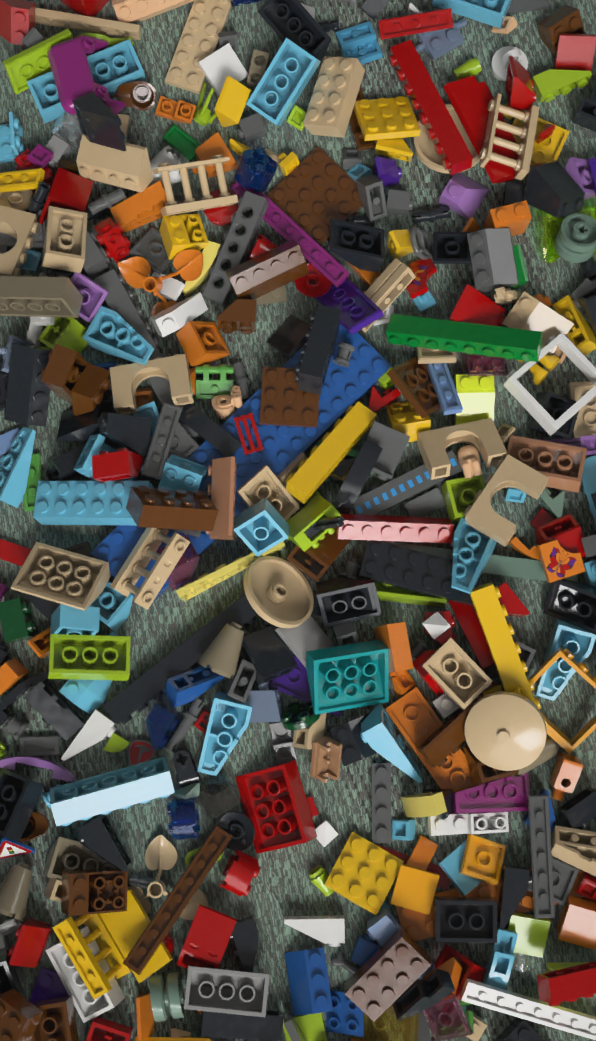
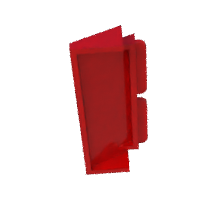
M473 75L447 83L443 88L479 156L484 146L490 112L487 110L490 100H494L486 82L478 83ZM499 112L497 120L506 123L502 113ZM496 128V137L517 143L512 133ZM493 144V153L514 160L518 159L516 151ZM489 160L484 166L492 183L510 182L515 178L516 170L513 167Z

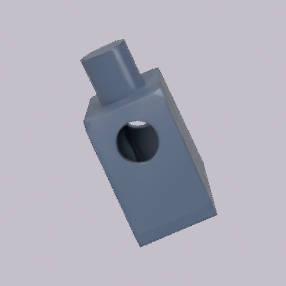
M269 682L261 685L257 683V690H250L246 700L247 703L253 706L249 722H282L281 715L283 714L279 690H269Z

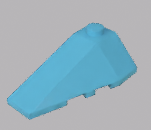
M461 517L454 532L451 588L471 594L497 542L466 524L463 517Z
M107 582L103 592L95 599L92 605L100 608L99 620L114 632H117L129 616L134 596L131 593L128 597L111 588V583Z

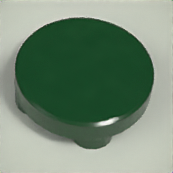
M312 701L303 704L293 702L288 705V710L281 715L282 725L288 730L306 728L320 718V714L315 715L313 713Z

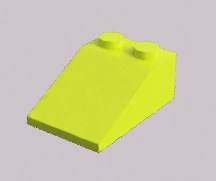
M494 374L455 375L453 382L463 407L461 413H455V425L492 418L494 421Z

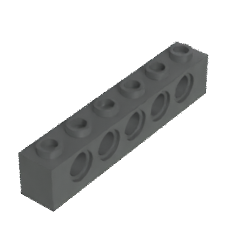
M245 191L244 196H241L239 199V208L237 213H234L231 218L232 225L230 230H227L224 235L225 242L223 247L219 248L216 255L217 261L215 265H212L209 272L210 278L208 283L206 282L202 288V296L206 300L227 307L233 293V288L225 272L246 262L269 206L266 198ZM247 211H253L252 216L244 217ZM241 228H245V229H246V231H245L244 234H242V235H238V234H237V232H238L239 229H241ZM238 245L236 252H230L232 246ZM231 263V267L228 270H223L224 264ZM224 280V284L221 287H216L217 281Z

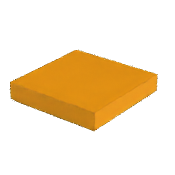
M468 834L459 873L498 885L506 845Z
M400 864L390 904L429 915L439 874Z

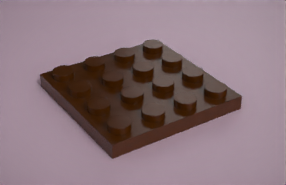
M319 146L267 195L275 205L320 246L329 239L330 218L346 221L347 217H351V215H354L363 207L359 198L357 183Z

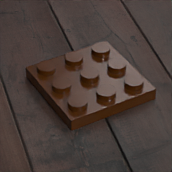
M417 356L392 368L387 373L392 383L398 387L403 397L409 401L415 412L422 419L441 408L426 364H418Z
M263 367L260 425L318 428L319 395L298 390V382H295L296 368Z

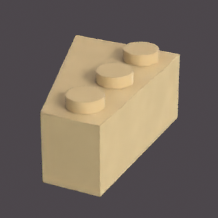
M555 826L551 832L552 856L596 876V832Z

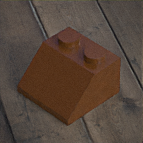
M90 363L87 364L71 390L74 415L78 416L93 411L96 405L101 403L104 392L109 390L111 386L109 370Z

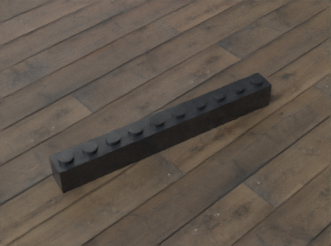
M246 594L103 705L117 725L120 723L125 725L133 719L131 715L134 712L138 711L140 713L149 706L147 704L152 698L157 700L164 694L162 690L166 688L168 678L193 670V666L198 662L201 655L226 623L231 624L234 621L246 627L256 621L254 617L258 614L250 605Z

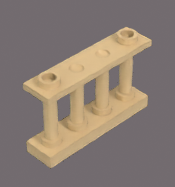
M498 93L494 100H490L487 109L490 112L484 146L479 154L481 159L480 167L484 168L487 162L492 160L513 167L516 170L515 179L522 180L530 169L540 107L532 105L524 113L501 105L502 94ZM500 112L522 120L524 123L523 127L519 128L497 120L498 113ZM496 128L518 135L521 138L520 144L496 137ZM493 144L516 151L518 159L514 160L493 153Z
M223 155L212 156V159L170 166L169 163L158 164V167L153 170V175L162 174L167 199L166 206L160 209L162 217L230 206L238 203L237 195L231 196L228 193L223 164L230 161V157L223 158ZM215 165L221 193L219 198H213L210 195L205 171L207 166ZM187 169H198L203 194L201 201H195V198L192 197ZM180 171L185 196L184 203L177 204V201L174 200L169 172Z
M146 528L110 585L111 588L128 597L130 592L135 596L132 601L147 610L190 544V541L176 532L172 538L167 536L169 530L164 528ZM162 542L166 543L167 546L162 554L157 553L156 551ZM151 559L157 561L151 571L145 569ZM140 576L145 577L146 579L141 587H136L135 584Z

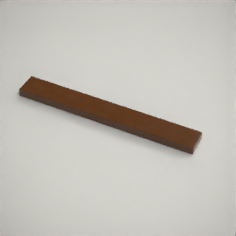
M218 825L214 827L123 961L124 965L138 975H141L233 838L231 834Z

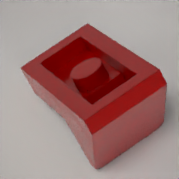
M372 386L367 408L375 413L400 397L401 392L398 388L395 390L390 388L382 393L383 397L381 398L375 387Z

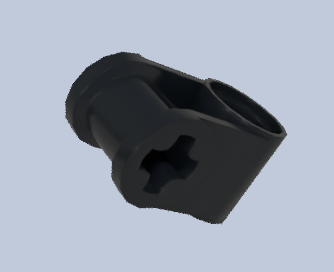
M186 748L178 749L173 756V763L181 788L201 782L191 752ZM181 753L183 756H187L185 762L178 760Z

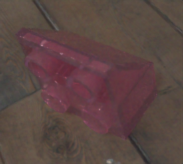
M464 353L465 371L468 376H507L505 358Z

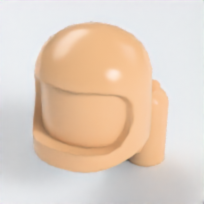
M233 386L230 395H218L212 399V407L216 410V416L226 421L236 412V408L239 409L243 405L239 386Z
M472 445L461 447L458 450L457 458L465 479L472 478L473 475H482L481 459L477 448Z

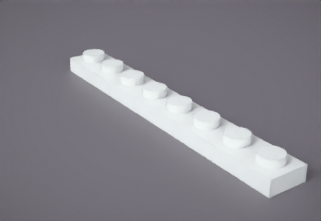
M466 978L459 996L461 1001L596 1040L595 1016L561 1006H549L544 1001Z

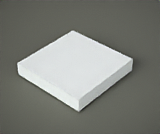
M229 43L198 62L199 67L218 96L221 93L227 76H231L238 82L248 77L247 71Z

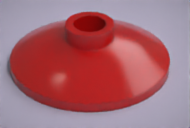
M308 263L309 273L294 280L295 286L301 294L307 297L316 298L323 296L329 291L331 282L312 264Z

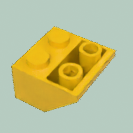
M199 213L163 216L159 231L169 260H174V257L183 250L195 249L200 251L208 246L209 242Z
M409 401L386 405L389 427L409 435L410 439L408 442L418 441V433L431 430L429 415L422 419L415 412Z

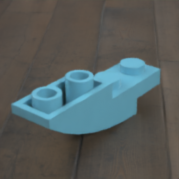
M497 927V943H493L489 964L486 965L487 971L484 974L482 983L506 989L515 958L514 949L518 937L517 932Z

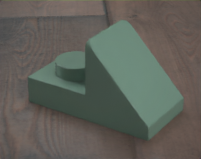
M545 488L538 501L555 519L561 518L565 491L563 490L552 499L550 491Z

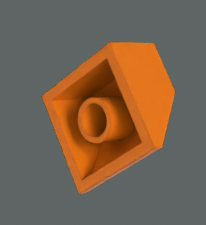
M189 321L176 333L179 344L183 348L191 366H203V364H210L230 355L215 322Z

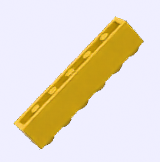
M359 401L347 409L346 416L343 419L337 420L331 433L327 432L322 438V443L319 447L316 445L310 452L311 456L307 460H302L298 466L299 470L295 474L291 473L288 476L286 491L303 504L307 502L374 424L377 414Z

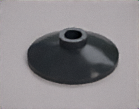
M236 811L229 812L218 823L219 827L233 836L227 845L228 849L242 851L252 844L255 838V828L251 819L245 814ZM236 826L241 829V832L236 830Z

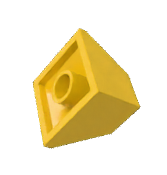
M403 138L377 140L375 154L411 162L413 152Z

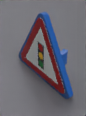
M3 837L0 841V860L35 852V848Z

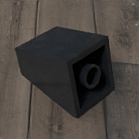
M551 160L530 165L523 201L527 200L529 205L557 218L581 211L584 205L585 192L558 161Z

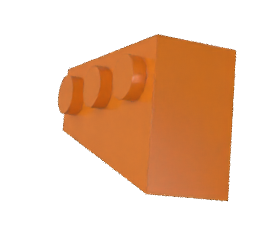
M161 181L147 187L142 193L138 192L110 208L115 222H118L123 229L121 234L162 218L160 209L166 206L167 199Z

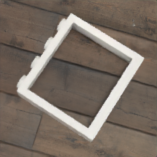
M560 333L557 337L553 335L546 341L547 346L541 348L539 360L555 346H558L595 386L557 420H554L517 380L537 362L523 361L519 365L521 368L518 371L512 370L506 376L508 380L503 385L550 436L596 396V368L563 333Z

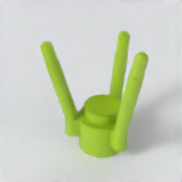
M206 82L203 84L193 118L196 123L205 127L207 124L211 125L217 117L216 112L211 116V111L207 108L214 88H211L202 106L207 87Z

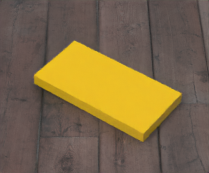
M132 889L127 891V911L99 913L124 958L128 956L151 922ZM162 942L141 975L134 971L132 972L139 983L143 982L173 960Z

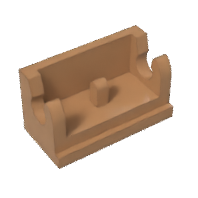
M329 736L313 741L310 770L312 778L315 777L324 783H328L327 777L333 780L339 779L342 753L341 743Z

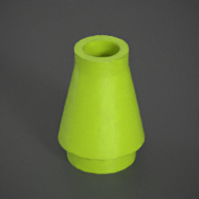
M471 57L454 69L453 73L456 80H460L473 75L476 76L482 69L477 57L473 59Z
M319 865L308 873L309 880L325 897L334 892L324 886L328 877L326 868H322Z

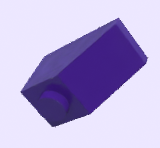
M375 157L373 174L383 181V187L398 185L399 178H402L400 166L397 167L396 160Z

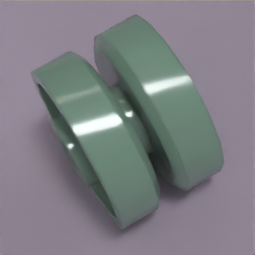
M581 213L568 215L563 220L554 241L555 250L558 255L564 260L573 263H581L590 259L596 249V220L591 216Z
M179 971L169 972L166 977V984L161 974L150 976V1000L155 1022L166 1021L169 1011L174 1019L184 1018L185 995Z

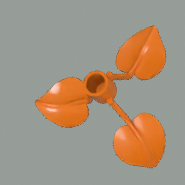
M195 249L179 252L173 260V266L178 271L161 277L148 276L151 273V266L144 257L135 256L118 262L121 275L131 287L137 289L144 288L147 292H153L155 296L163 300V302H158L153 306L151 316L177 304L176 301L167 302L166 298L159 293L163 287V280L180 274L182 279L194 281L200 277L203 270V254Z

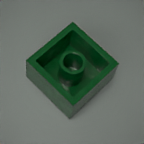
M16 598L0 602V622L5 642L15 643L35 637L37 626L35 621L31 620L30 614L33 613L32 605L30 602L27 603L25 599Z

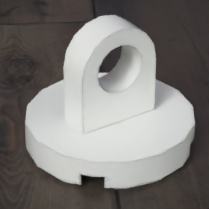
M502 47L494 54L491 70L498 80L505 81L506 83L509 56H513L527 70V56L517 47Z

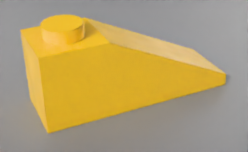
M567 295L553 304L556 312L574 323L567 337L584 356L595 350L596 337L571 297Z

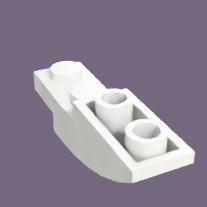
M508 812L451 813L446 819H441L438 816H429V835L509 832Z

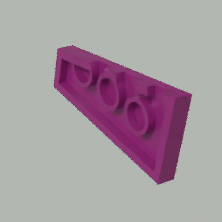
M528 772L520 777L508 776L452 793L453 813L528 811L527 795H530Z

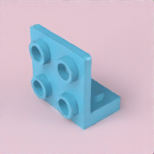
M9 111V124L0 125V163L15 162L14 159L25 151L24 144L21 143V137L24 136L23 127L19 124V119L15 117L13 111Z
M101 434L90 435L74 467L75 471L93 481L97 480L93 479L92 456L99 455L101 451L117 452V450L104 443L106 437Z
M171 454L165 462L158 487L168 490L184 489L194 492L199 490L201 480L206 475L208 467Z

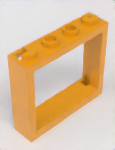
M561 647L528 678L534 684L561 657L596 689V675L593 677L588 672L589 669L584 663H578L573 659L575 656L567 648L564 650ZM542 713L548 725L546 727L547 734L568 754L596 729L595 715L570 739Z

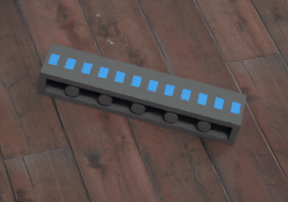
M453 450L446 451L451 463L450 476L431 480L425 463L422 461L419 463V467L415 469L410 467L402 472L403 475L397 478L394 475L392 479L388 478L385 484L381 486L376 484L368 489L369 492L363 495L360 492L352 507L354 514L378 515L460 474L463 470Z

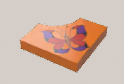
M551 540L537 545L547 583L585 572L581 553L565 551L560 546L558 540Z

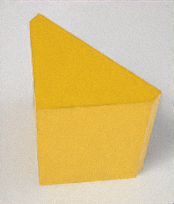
M231 76L226 77L214 108L220 125L223 127L239 124L251 92L250 89Z

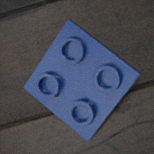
M330 990L333 1011L326 1012V1032L363 1037L364 1012L344 992Z

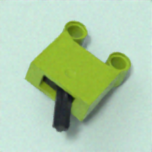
M317 490L307 500L305 507L292 518L286 520L289 524V538L286 540H291L304 552L311 546L314 549L319 546L318 540L324 539L327 532L331 535L335 532V528L342 527L345 524L343 522L344 518L335 507L325 500Z

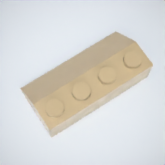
M82 135L76 159L81 177L141 193L154 180L147 147L125 142L126 151H120L89 142Z

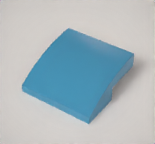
M370 21L335 32L343 57L357 58L361 65L383 58L382 51L376 40V33Z

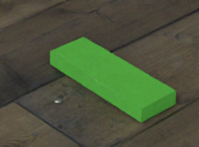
M33 453L31 457L27 487L24 494L25 512L34 511L38 481H43L40 453Z

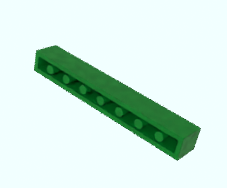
M391 314L386 329L387 341L394 345L485 355L487 357H501L524 360L526 362H538L543 344L542 332L399 314Z

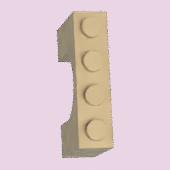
M0 205V232L9 234L17 240L15 246L10 251L0 254V276L21 275V266L26 263L27 251L33 246V236L39 231L36 214Z
M186 354L154 358L153 360H148L146 365L132 363L110 367L113 404L117 414H137L136 389L143 380L154 376L165 378L170 382L171 397L175 406L194 403L189 363Z
M492 418L418 433L417 445L431 480L450 476L451 463L445 449L455 443H467L475 446L480 452L486 468L497 466L498 462L501 459H505L507 455L505 446Z
M509 454L505 459H501L496 466L497 471L494 475L490 474L485 483L487 484L484 490H479L475 497V503L473 506L469 505L464 513L466 524L506 547L515 534L516 524L494 511L491 506L493 495L503 488L512 487L538 500L548 485L547 476Z

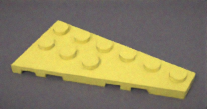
M282 541L258 557L251 551L249 555L241 556L227 566L224 563L216 567L214 572L210 574L205 573L199 576L198 580L184 584L176 592L179 598L185 602L248 568L258 558L270 556L285 548V543Z

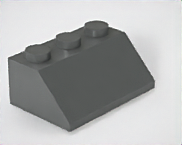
M509 228L482 229L467 234L476 290L486 293L503 286L506 288L519 284Z

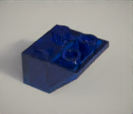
M160 703L154 705L145 721L152 749L155 751L165 748L170 739L168 737L170 730H175L180 722L177 719L179 714Z

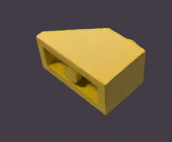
M408 229L392 230L389 232L386 244L393 259H398L414 252Z

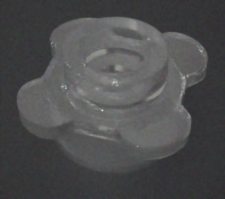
M516 954L512 966L513 969L521 972L527 971L528 967L532 966V963L529 962L530 957L524 954Z

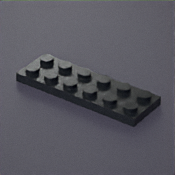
M368 540L359 577L473 606L470 594L451 588L453 560L380 541ZM479 577L478 581L476 582L474 588L478 587L479 581H480V577Z

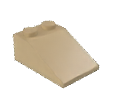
M49 206L42 267L81 273L85 261L88 213Z
M525 291L503 321V324L508 328L542 332V348L547 346L546 341L553 335L557 337L560 333L566 336L574 325L570 320ZM555 346L548 354L553 355L558 346Z
M267 465L261 468L237 490L248 508L266 498L285 521L300 508Z
M449 638L422 665L442 690L462 709H465L492 682L452 638Z

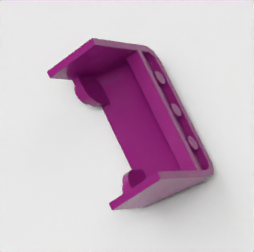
M82 35L55 44L48 50L47 54L60 102L66 112L76 115L72 101L91 92L98 98L101 97L104 104L109 106L115 115L126 106L125 102L110 99L107 89L93 81L87 56L104 50L108 46L107 41Z

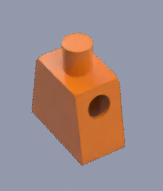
M218 132L195 150L197 161L210 160L212 156L223 155V158L230 157V161L223 164L224 173L236 169V161ZM215 165L205 167L208 178L217 176ZM197 168L191 169L194 175L198 173Z
M558 752L550 783L554 787L552 798L563 801L566 792L573 793L583 768V764L578 757Z

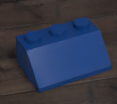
M324 947L286 952L285 959L293 1015L333 1011Z

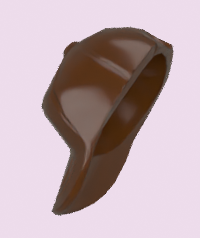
M145 81L123 83L117 89L118 101L125 102L126 107L137 110H149L156 103V90L150 83Z
M32 812L20 841H32L44 835L49 828L46 816L41 813Z

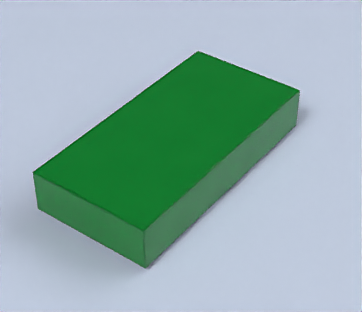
M175 124L162 137L165 142L189 161L195 158V150L201 145Z

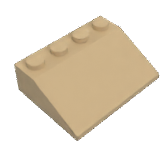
M36 542L14 580L11 589L86 611L103 592L110 578L109 562Z

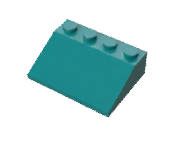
M381 640L306 651V670L313 713L315 715L389 702V648Z

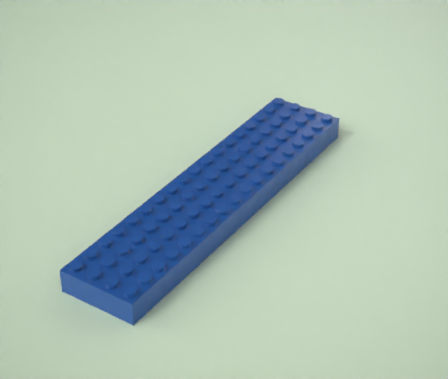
M340 324L321 395H319L318 428L260 425L262 387L220 426L241 444L234 418L252 413L263 446L262 451L249 455L244 454L241 446L233 455L237 462L235 517L248 509L237 492L240 487L265 465L277 477L301 452L306 454L335 425L337 420L345 415L347 409L360 401L371 390L372 386L379 382L378 379L391 368V365L358 332L351 335ZM340 342L355 347V351L352 352L349 360V367H343L333 362L334 357L337 356ZM302 348L281 368H297L298 362H301ZM247 419L254 447L257 448L258 444L251 421ZM240 421L239 424L247 450H250L251 447L243 421ZM205 441L187 460L209 467V465H212V459L224 458L225 456ZM207 469L206 475L201 480L199 490L205 492L208 496V484L212 483V476H208ZM118 525L91 554L98 560L109 562L110 573L116 577L147 527ZM167 529L169 530L167 536L172 538L176 532L190 541V544L153 603L218 539H210V534H206V531H202L200 538ZM162 542L156 552L162 554L167 544ZM151 559L145 569L151 571L157 561ZM140 576L135 586L140 588L146 578Z

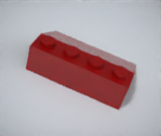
M296 760L235 777L245 814L251 819L255 828L253 843L256 854L306 843L317 837Z

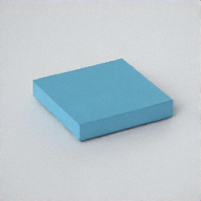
M466 840L438 863L462 896H466L481 882V880L459 873Z

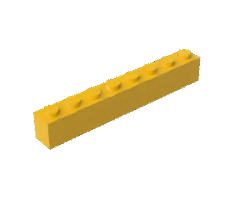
M490 582L474 588L470 597L504 691L513 692L517 687H520L527 694L528 699L538 709H541L538 698H534L532 694L534 690L531 679L527 680L525 672H528L524 660L520 661L518 654L521 653L518 642H514L511 636L514 635L512 625L506 622L505 616H508L504 604L500 605L498 598L501 597L498 587H494Z

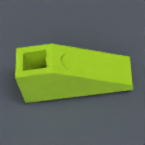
M549 69L532 77L534 81L533 91L536 90V98L539 103L543 101L548 103L559 94L566 95L573 88L586 86L592 73L591 71Z

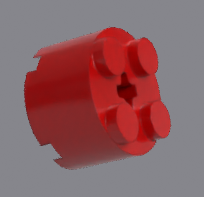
M236 849V856L231 855L222 873L225 878L223 881H219V886L240 897L242 895L247 896L251 889L250 882L253 877H257L261 867L259 866L258 859Z

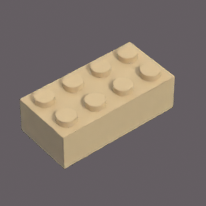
M324 56L303 125L312 135L344 138L365 72L357 58Z

